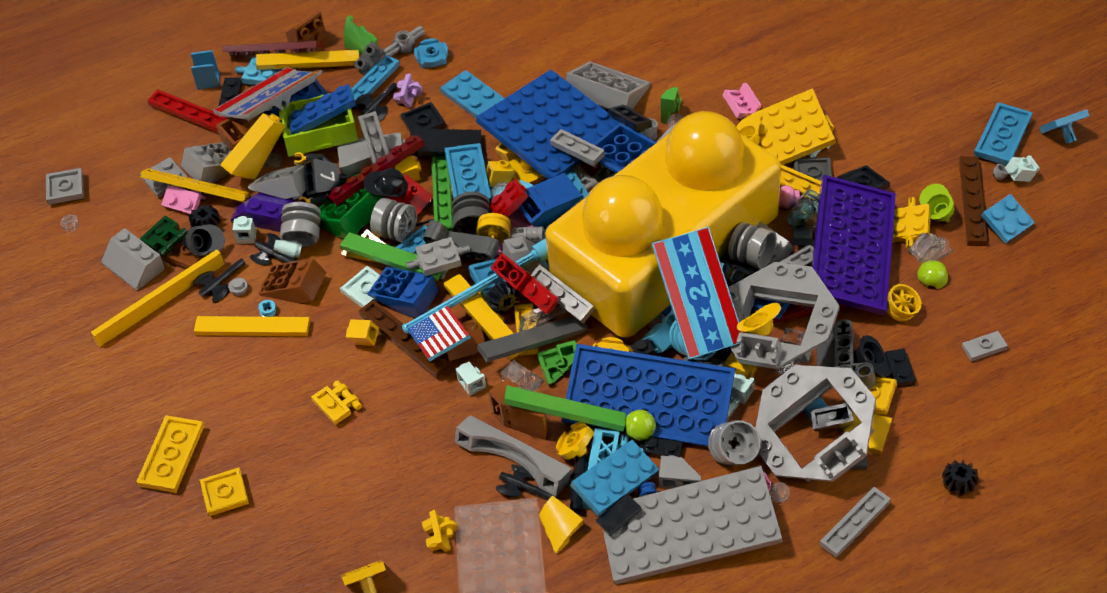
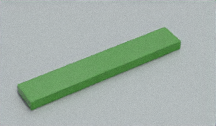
M431 156L434 221L442 223L448 231L453 232L451 182L446 157Z
M350 232L340 244L341 250L401 270L424 274L420 267L409 270L407 268L406 262L416 260L417 254ZM444 271L431 274L434 281H438Z
M506 386L503 404L613 430H624L626 417L624 412Z

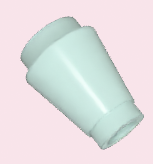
M276 240L273 250L293 259L294 257L299 258L302 244L298 243V241Z

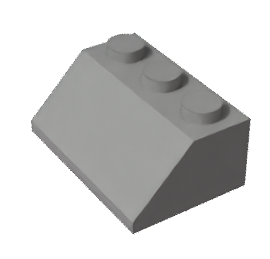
M125 228L110 239L101 261L106 268L136 291L165 269L160 254Z

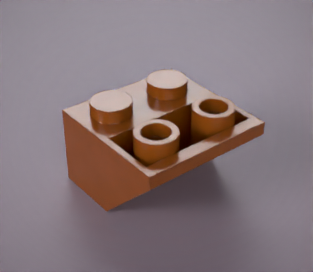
M321 12L314 13L287 31V41H322L326 38Z
M473 322L463 324L471 338L446 352L449 361L480 353L477 349L478 344L485 342L482 329L478 324Z

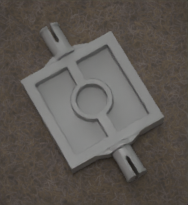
M452 237L415 247L417 259L406 262L408 270L420 267L424 275L428 276L462 266L460 255L469 253L470 248L469 245L457 248Z

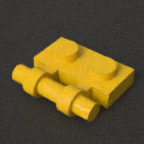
M338 380L333 383V390L326 386L311 396L315 405L334 425H337L351 415L349 407H354L357 411L362 408L359 398L354 394L352 395L349 392V388ZM343 396L345 399L341 401L338 397Z

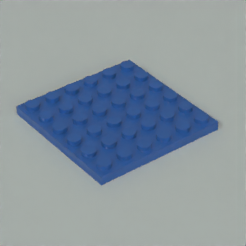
M552 69L476 116V123L547 179L567 173L583 162L550 145V139L560 129L593 144L620 123V121L611 117L607 111Z

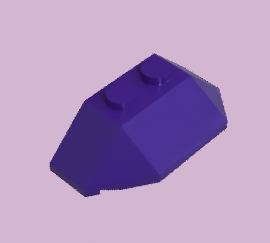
M259 192L237 207L231 222L234 223V219L245 216L246 218H252L257 228L280 232L281 224L283 223L281 221L282 208L287 203L294 202L293 198L283 199Z

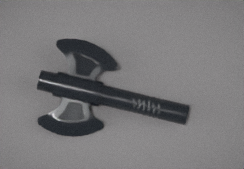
M392 83L373 100H371V93L359 96L355 100L356 106L365 107L361 115L376 111L378 120L384 119L388 107H381L380 104L397 89V84Z
M272 233L267 234V243L256 241L254 246L260 252L250 255L251 260L260 265H270V257L284 263L296 261L273 250L275 241L281 239Z
M241 258L214 279L212 278L214 271L202 273L196 277L193 285L204 286L198 292L202 298L212 293V302H218L226 296L229 290V285H221L222 282L246 263Z
M511 465V469L514 472L513 475L501 472L499 479L506 484L496 486V490L503 495L520 497L522 493L518 489H521L546 500H549L552 496L547 491L526 482V480H532L533 476L522 466Z

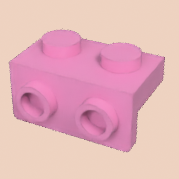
M743 83L740 90H725L722 94L737 118H746L761 108V103L747 83Z
M168 185L161 205L191 214V210H196L200 200H206V197L201 195L200 191L192 189L188 191L183 187Z

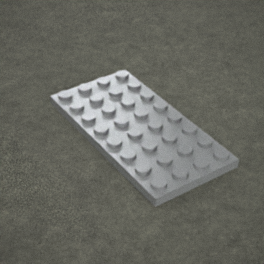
M762 466L634 498L641 506L642 511L611 536L603 530L615 585L783 543Z

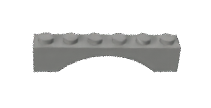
M470 415L456 427L454 443L469 451L494 453L515 461L533 476L539 488L557 496L569 485L572 468Z

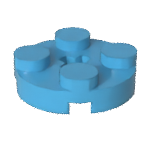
M438 39L423 40L420 42V46L414 49L415 60L420 64L421 68L426 69L447 63L448 47L446 43H441Z

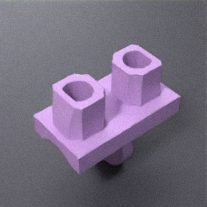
M406 74L404 80L398 81L397 88L400 92L394 93L393 96L397 105L404 104L406 108H411L414 97L420 96L423 92L422 86L419 82L412 80L411 74Z

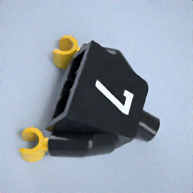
M300 152L294 155V157L301 158L300 161H294L295 165L304 163L306 196H310L308 199L300 197L298 201L305 200L306 203L313 205L325 202L329 199L328 195L331 194L334 188L340 187V184H345L346 175L340 174L338 165L332 163L324 155L307 154L304 156Z

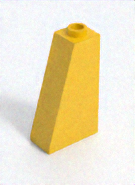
M262 114L224 159L221 166L232 175L255 180L285 128V125L280 122L281 118L274 114Z

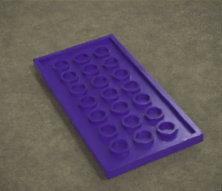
M823 175L820 187L812 267L837 303L885 315L888 301L896 193Z

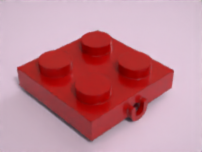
M516 178L509 182L505 189L496 195L490 203L494 213L502 214L508 218L528 198L527 188Z

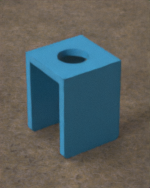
M213 51L191 53L194 64L191 67L197 90L219 87V69Z

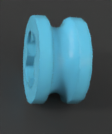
M264 300L259 304L258 309L262 317H273L275 315L276 305L272 300Z

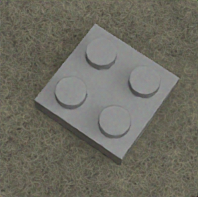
M171 157L150 168L187 177ZM141 178L158 199L165 195L167 186L171 185Z
M81 168L46 174V201L48 205L84 198L83 171Z

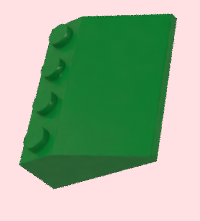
M364 187L338 206L328 199L319 207L321 216L318 226L339 238H345L349 232L357 235V232L362 227L368 225L376 203L385 196L373 195Z

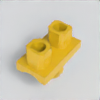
M436 510L430 511V518L422 522L423 529L427 534L434 532V536L426 539L427 547L431 551L442 549L448 552L451 550L449 538H452L454 536L453 532L458 529L457 522L450 520V517L443 518L438 516Z

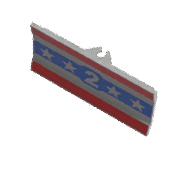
M286 67L215 108L213 112L225 118L232 117L250 120L264 111L272 110V106L283 110L281 106L282 101L284 102V107L288 108L291 95L315 82L316 77L322 74L323 71H296Z

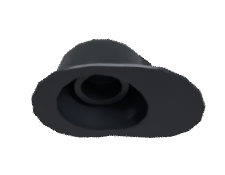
M388 168L384 171H373L364 179L365 189L377 196L400 197L406 193L408 188L407 181L402 173L394 168Z
M215 225L195 226L187 231L182 245L194 255H209L213 251H220L223 248L225 236L222 230Z
M728 259L724 261L726 265L724 276L731 283V286L753 274V271L741 263Z
M862 336L859 347L855 351L857 363H870L873 365L876 374L883 377L890 376L892 368L880 343L872 336Z

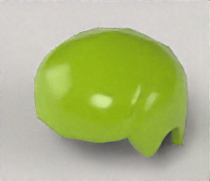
M936 260L922 263L917 271L918 280L927 288L934 286L936 289H940L949 280L945 265Z
M638 409L626 416L624 429L629 437L640 441L647 440L653 435L656 422L649 412Z

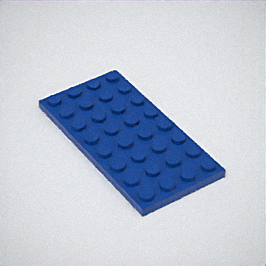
M576 344L566 399L624 412L626 416L634 410H645L654 417L656 422V428L652 437L708 447V439L712 430L716 426L727 422L736 370L730 367ZM562 418L561 420L562 423L574 424L579 422L566 418ZM585 423L588 427H591V428H600V429L613 430V429H609V428H605V427H601V426H596V425H592V424Z

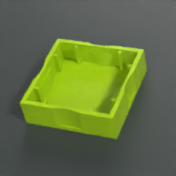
M323 95L289 102L288 108L281 104L283 110H279L281 122L285 125L283 137L288 156H294L297 152L303 154L358 141L351 109L306 132L292 135L290 133L288 115L295 110L304 108L310 102L319 100Z

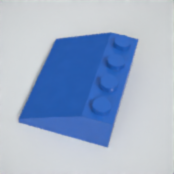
M620 122L593 143V145L605 150V156L598 163L618 173L657 142Z

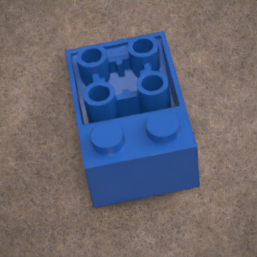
M562 173L527 188L528 198L519 208L534 227L544 226L546 230L550 224L577 203L583 195L568 176Z
M386 267L367 294L406 316L417 318L426 312L439 293V289L431 275L425 276L421 273Z

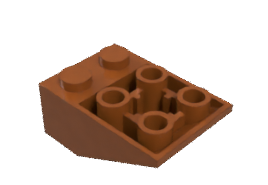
M261 113L250 120L229 117L216 124L220 139L232 151L260 116L266 113Z
M314 258L272 265L258 294L294 303L311 302L314 300L327 272Z
M507 378L488 391L492 414L504 427L544 440L548 439L547 416L545 413L503 404L506 386L520 388L518 384L512 383Z

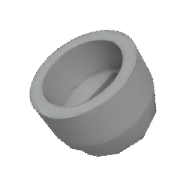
M1002 164L996 165L993 170L995 179L1003 180L1008 176L1009 173L1005 169L1006 166Z

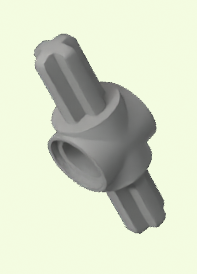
M419 26L411 32H397L395 39L392 41L393 44L384 49L386 52L383 55L392 56L396 52H410L412 45L415 44V40L425 34V30L422 26Z

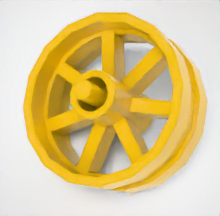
M487 213L479 217L476 230L477 235L495 238L500 243H504V240L509 239L511 222L506 216L498 213Z
M895 285L888 292L886 312L897 321H909L921 309L920 296L913 288L907 285Z

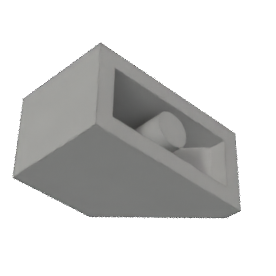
M672 455L661 456L659 488L673 489L701 481V476L683 458Z

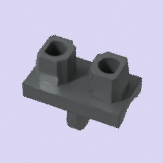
M373 41L365 47V51L356 60L354 65L365 75L379 62L386 52Z

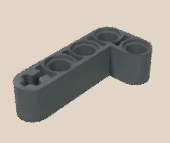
M434 220L429 221L423 236L426 244L452 237L457 248L469 245L470 252L462 254L460 257L483 261L495 259L501 244L492 237L448 231L442 223Z
M847 319L839 320L834 327L835 367L851 368L864 385L871 389L877 382L873 365L865 362L856 363L855 334L852 322Z

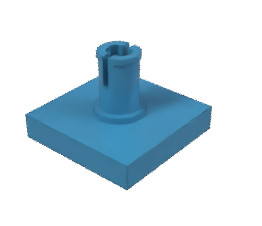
M1086 109L1040 126L1039 129L1041 134L1056 128L1061 129L1065 143L1068 144L1077 140L1072 128L1073 122L1090 115Z

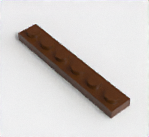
M960 156L959 169L967 246H986V224L981 216L984 212L979 159L977 156Z
M371 300L359 310L360 316L365 320H371L379 327V331L434 377L438 378L451 367L450 361L442 355L429 362L411 334L403 331V323L375 300Z

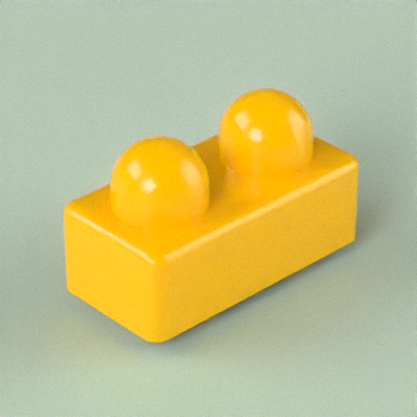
M698 111L682 118L665 137L617 174L595 185L587 197L547 227L545 236L549 272L592 304L596 309L591 315L620 337L633 336L671 305L652 243L709 226L719 261L722 263L729 257L728 249L731 236L741 222L757 226L761 221L768 225L777 217L779 211L781 163L777 157L741 134L727 117L710 111Z

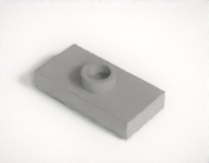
M999 331L962 343V349L971 362L1007 350L1008 347Z

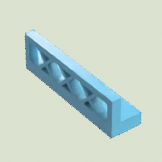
M595 428L588 470L601 461V454L607 452L608 455H611L617 450L619 431ZM603 436L614 437V441L606 446L603 442ZM583 500L582 509L591 510V508Z

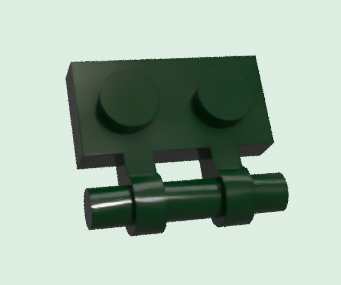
M164 216L139 239L154 251L161 247L158 254L163 257L166 253L169 254L178 242L181 243L184 240L188 230L183 228L178 231L180 228L179 224ZM172 236L173 238L167 242L166 240Z

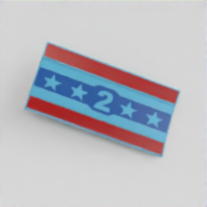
M709 226L652 243L688 359L740 344L737 343L738 335L741 332L737 329L739 320Z

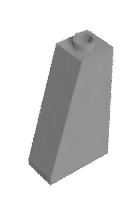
M401 132L383 135L389 153L392 148L400 146L405 142V139L401 137ZM359 138L358 141L338 145L339 168L341 174L346 175V179L352 177L355 173L360 174L363 168L373 165L365 138Z

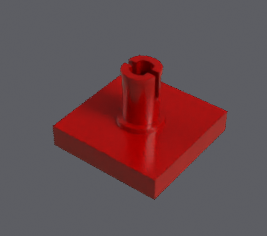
M405 174L404 178L408 185L406 193L400 197L385 196L384 198L395 200L398 203L402 202L413 205L418 216L431 202L433 195Z

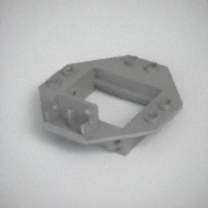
M773 262L728 287L739 322L749 317L755 299L814 307L801 346L781 343L778 338L740 332L737 338V343L740 344L730 346L739 363L779 369L792 361L808 363L812 350L829 341L840 307L813 267Z
M794 365L762 390L756 422V430L760 436L761 444L758 453L777 477L805 479L807 482L811 480L833 482L867 456L870 435L874 432L872 422L876 398L851 368ZM834 387L862 423L852 431L845 432L814 456L813 461L802 468L775 431Z

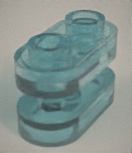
M807 190L796 200L793 208L787 215V221L791 226L804 225L813 217L819 205L820 194L813 190Z

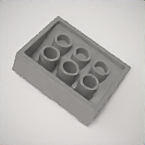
M590 61L568 72L566 75L567 82L603 109L623 104L633 109L651 84L649 81Z

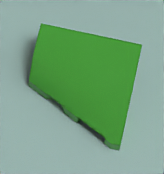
M349 15L346 18L344 28V47L349 50H358L359 54L362 55L365 47L371 41L378 45V39L362 25L358 27L352 21L353 17Z
M677 87L668 89L660 98L661 123L668 124L671 112H679L682 98H680Z
M575 340L558 344L556 348L537 353V358L548 386L552 385L572 367L576 349Z

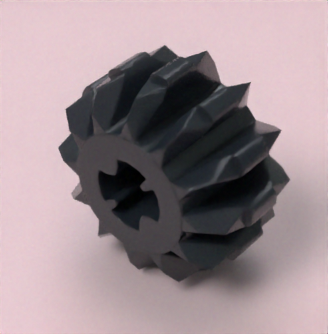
M204 204L202 207L197 206V209L191 210L189 215L191 228L202 225H215L218 227V224L221 223L219 212L212 205L206 206Z
M502 280L499 284L495 282L494 287H489L490 291L486 293V302L493 311L503 314L505 310L509 312L511 307H515L514 303L518 301L519 293L508 282Z
M964 459L961 463L954 460L952 464H947L942 472L943 486L948 487V492L956 491L957 496L960 492L966 496L969 491L973 492L978 484L977 469H972V463L966 465Z

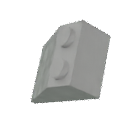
M304 164L265 173L251 183L248 188L283 199L291 197L298 199L303 196L302 193L306 192Z

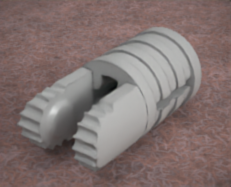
M544 226L513 228L510 238L522 236L533 243H538L545 239Z

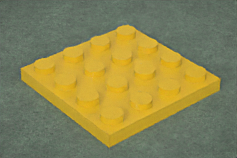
M813 88L751 114L758 116L761 120L758 130L760 137L758 145L777 157L781 165L836 144Z

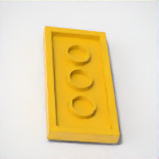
M165 416L136 481L139 487L176 493L203 431V422Z

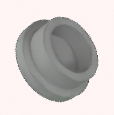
M236 278L229 283L228 287L231 293L240 296L247 291L248 284L245 279Z

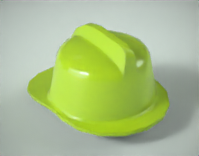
M941 184L927 186L920 194V205H930V219L938 222L947 221L949 223L955 209L951 195Z

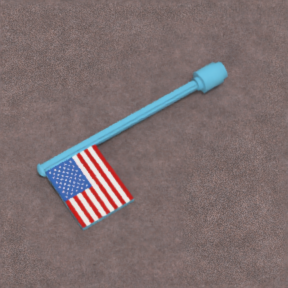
M546 238L533 245L531 253L517 260L516 263L524 267L534 260H539L541 263L547 260ZM494 273L407 324H403V331L411 334L430 362L471 338L450 308L503 278Z

